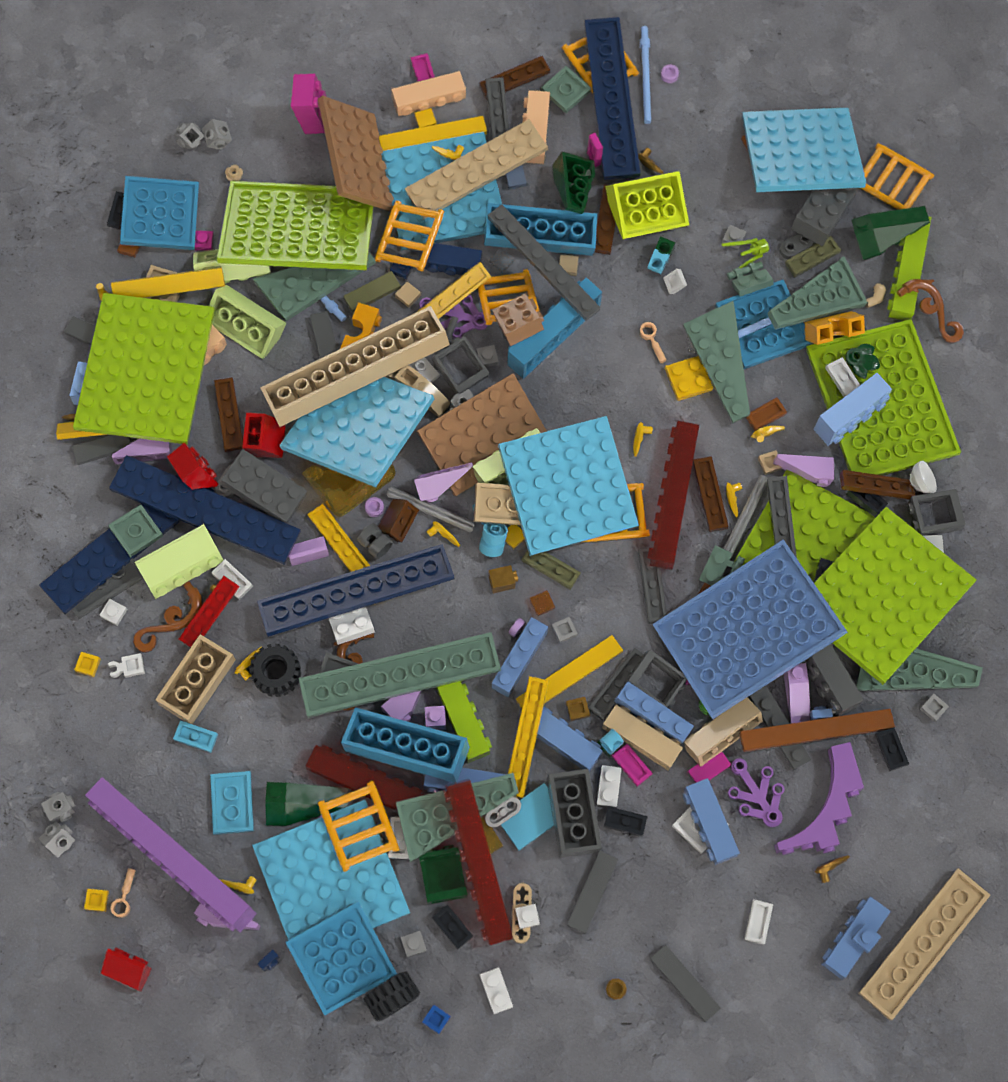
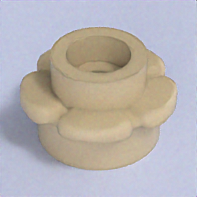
M231 165V167L225 170L226 178L229 181H240L243 170L237 165Z

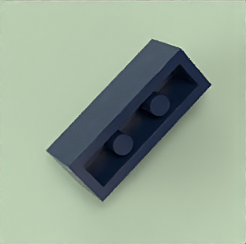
M433 243L424 269L432 273L443 272L450 276H462L482 261V250Z

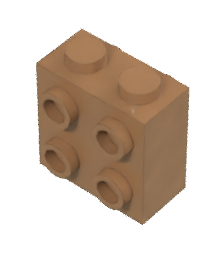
M526 293L492 310L510 346L544 330L542 325L544 318L540 311L536 312L537 306L534 300H529Z

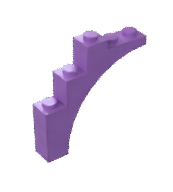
M850 742L832 746L828 750L831 765V782L822 810L805 830L792 838L776 843L774 845L776 854L782 852L783 855L794 853V849L797 848L808 850L814 848L813 844H815L817 852L823 850L825 854L835 851V847L840 844L834 823L836 825L847 823V819L852 814L846 795L848 798L860 795L859 792L864 788Z

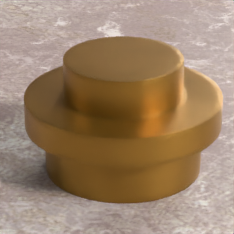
M612 979L607 983L606 993L610 998L618 1000L625 996L627 988L621 979Z

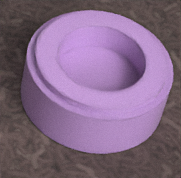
M674 65L664 66L661 71L662 80L666 83L677 81L679 76L678 68Z
M377 497L369 498L365 503L366 513L371 517L380 516L384 511L383 501Z
M521 618L516 620L510 628L509 634L515 638L522 631L526 622Z

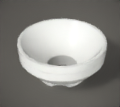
M924 461L916 463L910 474L912 486L916 491H920L923 494L936 492V480L928 464Z

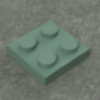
M565 66L541 87V91L550 92L549 99L567 113L591 92V87Z
M139 505L108 525L130 557L163 537V534L142 505Z

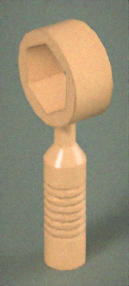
M645 322L640 327V336L645 340H651V346L660 364L667 360L658 342L654 340L657 331L656 326L651 322ZM645 327L652 328V335L644 334L643 329Z
M128 868L122 887V898L116 899L111 905L112 914L118 918L126 917L130 912V905L125 898L130 892L136 870ZM124 902L127 905L125 913L117 914L114 911L116 904Z

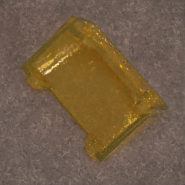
M391 464L376 487L329 468L322 471L317 465L309 467L302 472V475L327 507L337 517H342L394 478L396 472L393 464Z

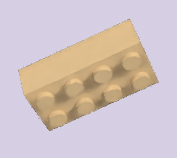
M200 634L156 698V702L159 706L185 722L193 724L235 662L234 655Z

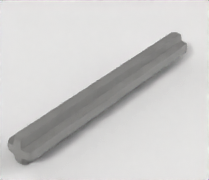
M764 475L759 476L724 547L725 550L731 553L734 552L767 485L768 477Z
M391 486L387 491L389 498L407 500L420 511L463 530L472 532L475 527V522L427 501H420V498Z

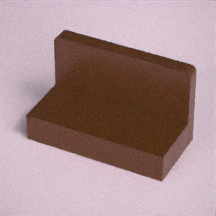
M393 499L378 527L382 530V534H388L395 541L402 543L419 509L407 500Z

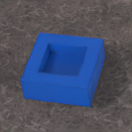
M433 1005L422 1023L440 1034L451 1016Z

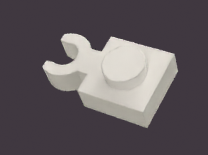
M141 653L121 657L122 663L116 661L108 663L109 667H117L115 672L110 673V676L113 678L120 676L121 673H124L125 678L145 674Z

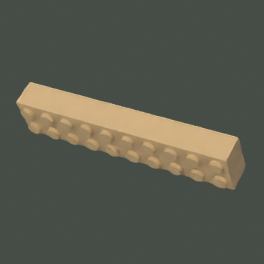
M431 306L260 388L279 427L443 349L449 346L450 343L445 329Z

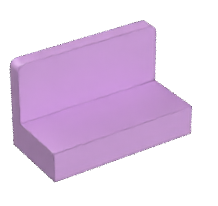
M324 536L295 544L289 555L291 565L295 566L329 556Z

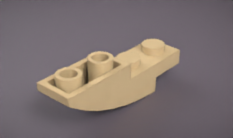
M409 365L385 376L391 380L433 395L435 400L428 410L438 417L450 405V401L431 382Z

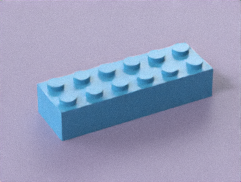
M488 203L485 217L484 246L515 248L488 219V214L501 204ZM502 204L547 252L593 255L596 248L597 214L585 212L579 214L565 210Z
M585 278L582 282L578 281L577 283L600 306L602 291L588 278ZM561 297L560 302L556 306L552 305L543 317L542 325L544 330L508 347L507 365L522 379L528 376L585 322L563 297Z
M356 707L341 741L347 753L454 783L458 781L470 748L465 737Z

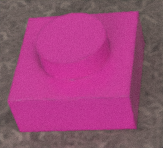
M196 231L195 250H212L213 231Z

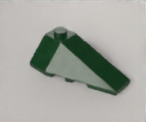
M561 152L552 164L553 179L565 209L583 214L588 194L592 187L591 184L595 177L594 160Z
M925 206L871 213L851 219L863 260L885 253L887 248L893 244L897 245L901 242V239L909 234H914L930 223Z
M267 782L265 799L266 826L287 827L294 823L321 816L318 806L319 801L327 802L348 794L349 789L286 782ZM348 802L329 809V813L331 814L348 807Z

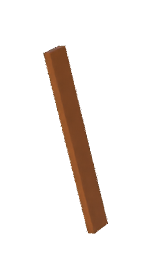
M891 709L745 730L740 731L739 735L743 752L884 731L895 727Z

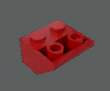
M246 413L242 449L254 457L283 458V450L280 444L285 438L286 424L279 427L275 417L263 413Z
M184 442L167 456L181 480L191 489L217 487L219 485L215 479L217 474L211 467L208 468L209 462L204 456L199 457V452L193 446L190 448Z
M115 947L114 951L108 948L101 974L141 992L152 968L147 966L149 962L135 955L131 959L129 958V953Z

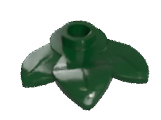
M861 344L857 348H851L846 352V363L852 366L853 372L860 378L866 379L868 371L880 368L878 358L872 355L875 350L874 346Z

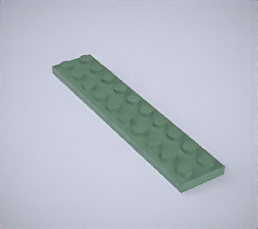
M490 632L299 678L306 714L310 718L500 672L501 668L492 633Z

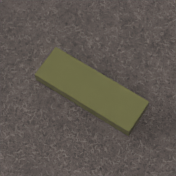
M830 236L823 247L815 244L786 260L785 265L795 278L839 254L841 249L832 236Z
M391 271L349 292L343 297L352 313H354L358 302L369 305L401 288V285Z
M527 550L522 558V562L570 590L581 575V572L547 552L529 556Z

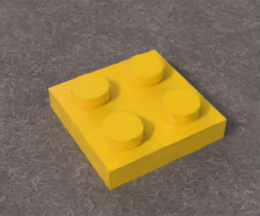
M698 356L665 366V371L677 401L713 390L709 376Z

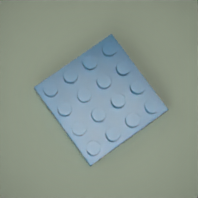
M125 176L120 244L195 250L199 182Z
M784 280L774 282L772 286L717 302L715 307L719 308L734 301L737 328L741 330L768 318L767 313L791 295ZM803 322L776 330L773 324H770L739 338L743 369L812 345V342L805 340V325Z
M359 901L285 941L324 1016L397 974Z

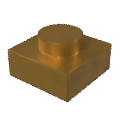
M585 697L566 701L570 721L590 717Z

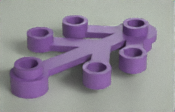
M471 295L462 300L463 306L468 307L471 314L464 313L459 303L453 307L454 310L451 309L444 314V316L457 317V323L461 321L469 322L460 328L455 327L454 332L458 331L460 334L455 335L453 333V339L457 337L461 339L464 333L474 328L484 330L488 327L484 320L483 312L478 311ZM423 298L419 304L420 308H422L432 299ZM469 299L471 301L469 303H466L464 300ZM451 318L440 322L444 329H447ZM482 320L483 323L478 324L477 321Z
M740 758L735 759L731 764V771L733 774L741 776L751 793L740 791L737 787H731L728 790V797L732 800L741 799L759 804L762 810L752 809L750 805L742 804L738 810L739 814L743 817L752 816L760 818L768 827H777L782 822V813L778 807L780 797L785 790L784 786L781 783L774 784L772 787L773 798L771 805H769L766 801L769 780L773 776V769L766 766L761 770L762 778L760 788H758L747 771L746 761ZM741 763L743 769H738L736 764ZM764 770H769L770 776L764 775ZM776 786L781 788V793L775 791ZM730 791H737V796H732ZM747 807L748 813H743L741 808ZM769 814H775L776 820H771Z

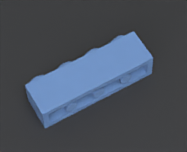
M531 617L503 663L501 671L494 678L492 689L509 698L548 633V626Z
M630 682L623 686L614 700L618 705L629 709L630 713L636 717L640 716L645 719L652 728L657 727L664 732L663 735L667 738H674L681 744L694 727Z
M543 707L537 738L582 770L589 769L590 772L602 755L603 750L600 749L601 746L593 740L590 742L585 739V735L581 731L571 729L564 719L555 718L551 710Z
M462 768L457 783L425 775L423 786L427 793L431 794L506 774Z
M707 778L686 786L683 798L687 805L690 804L692 809L690 814L693 822L698 823L700 828L698 834L701 841L706 842L708 847L706 853L709 860L713 861L716 865L737 857L740 852L709 779Z
M872 897L860 901L856 907L859 910L857 914L849 917L845 923L847 928L844 933L841 931L834 939L835 946L832 950L828 948L822 957L824 959L822 965L841 980L846 978L864 951L851 939L865 923L877 932L891 912Z

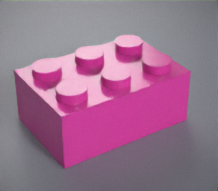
M315 73L294 74L291 108L305 134L325 133L318 98L326 96V92L322 89L321 81H318Z

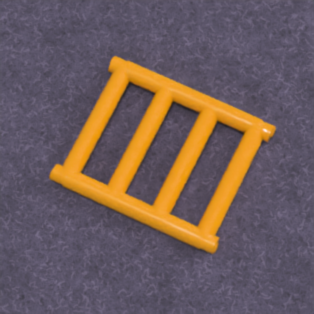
M586 37L570 45L564 44L562 46L564 53L583 81L591 87V93H593L590 71L586 72L582 67V64L589 61L588 54L577 59L572 52L587 44ZM624 51L625 62L628 68L627 77L631 75L635 77L639 72Z
M877 143L876 151L863 169L865 179L882 153L892 159L873 187L866 184L865 188L860 189L897 210L911 208L928 180L933 179L935 175L890 148ZM897 162L907 168L889 196L879 190ZM915 171L922 175V178L903 205L896 201L895 198L912 172Z
M396 200L374 259L376 262L383 260L416 267L417 270L423 271L440 227L444 210L438 209V211L413 207L401 204L400 201ZM399 211L435 218L431 228L396 221ZM394 227L427 234L428 238L426 244L390 237V234ZM391 244L423 252L419 261L384 253L386 245Z
M528 269L520 273L493 276L477 288L486 325L497 322L495 316L491 315L490 310L513 300L488 302L487 297L527 292L529 300L533 299L537 306L536 312L539 311ZM523 279L525 282L524 285L485 290L484 286Z
M627 484L628 490L634 491L639 530L628 531L626 529L583 542L650 536L649 530L646 529L642 496L644 484Z
M374 781L367 783L366 787L330 801L318 802L319 810L343 872L348 871L353 865L388 851L396 852L400 850ZM367 794L371 795L374 805L332 821L329 809ZM378 813L381 824L344 839H339L336 828ZM385 831L389 843L349 859L346 858L343 847Z

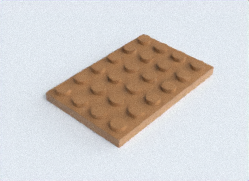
M321 96L318 98L338 196L391 211L394 198L389 192L388 186L390 181L386 177L385 169L387 167L382 160L381 154L383 149L379 141L380 135L375 114L326 96Z
M514 373L418 429L417 433L438 469L442 470L471 462L474 466L478 461L486 459L499 450L498 444L519 439L525 433L536 428L540 433L547 430ZM473 466L449 487L454 496L459 495L478 483Z

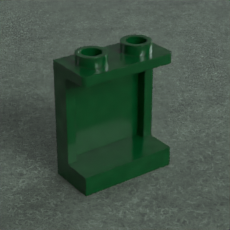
M454 845L443 846L442 850L434 851V849H431L419 857L428 905L468 898L459 847L454 848Z

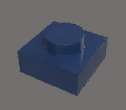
M393 263L390 272L392 271L394 275L407 280L413 267Z
M272 949L257 964L263 971L267 969L271 971L279 963L277 960L280 957Z

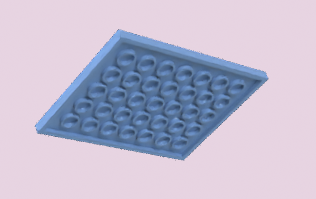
M784 539L653 624L712 719L847 633Z

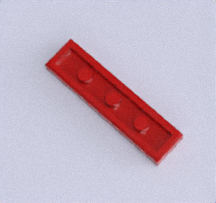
M223 576L181 634L179 640L191 648L200 634L205 636L240 586L226 576Z

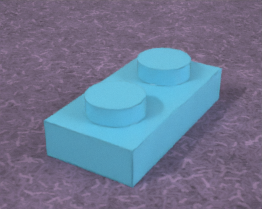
M180 720L173 739L174 741L211 753L218 733Z

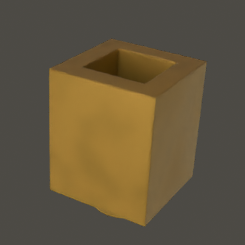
M511 565L488 570L493 593L515 589L518 576L516 570L512 571Z

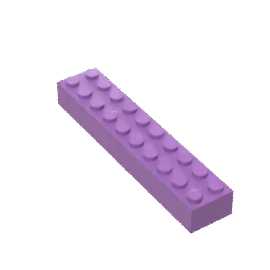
M103 777L85 795L90 800L88 804L144 854L146 853L172 879L177 877L175 881L187 892L192 890L190 894L202 905L207 903L204 907L215 917L219 918L222 916L220 921L232 932L236 929L241 933L257 913Z

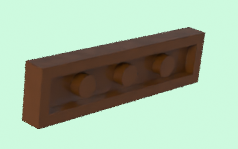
M542 55L490 78L503 77L505 92L549 74L550 68ZM485 80L479 82V87L487 100Z
M604 185L594 252L611 255L616 222L608 203L605 186L609 185Z
M233 377L214 380L225 452L241 450L243 438Z
M712 456L693 459L709 532L728 529L729 526Z
M842 470L840 473L842 490L909 500L912 496H915L914 487L908 479Z

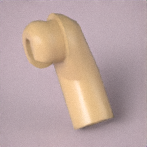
M878 283L873 287L874 296L866 299L868 302L866 304L867 308L883 301L886 293L884 285Z

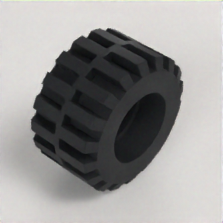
M269 644L266 649L260 648V653L256 652L254 654L255 659L251 660L250 673L255 686L263 694L267 693L271 697L273 694L276 697H280L282 693L287 695L289 690L293 691L295 689V684H299V677H301V667L297 656L285 645L281 647L280 644H275L272 647ZM275 661L285 663L287 671L283 677L273 680L265 676V669L270 663Z
M404 971L371 990L363 1000L374 1019L382 1021L414 1001L419 996L420 991L409 973Z

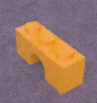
M358 302L352 322L353 326L362 329V333L356 337L345 335L340 349L375 333V328L380 326L382 320L378 308Z
M853 311L804 322L805 340L817 345L833 341V336L835 335L852 337L865 333L864 315Z

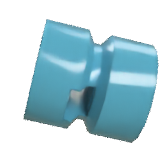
M484 524L479 544V550L482 554L489 557L502 555L508 533V528L505 524Z

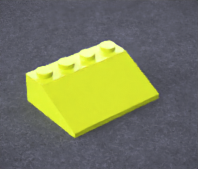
M680 171L605 186L608 203L622 239L689 225Z

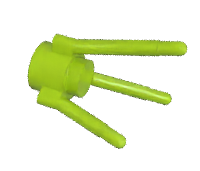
M754 238L752 240L722 243V247L752 244L749 250L741 252L740 255L744 256L752 253L755 256L743 263L739 268L748 266L749 263L763 257V254L769 251L768 242L764 238L760 240Z

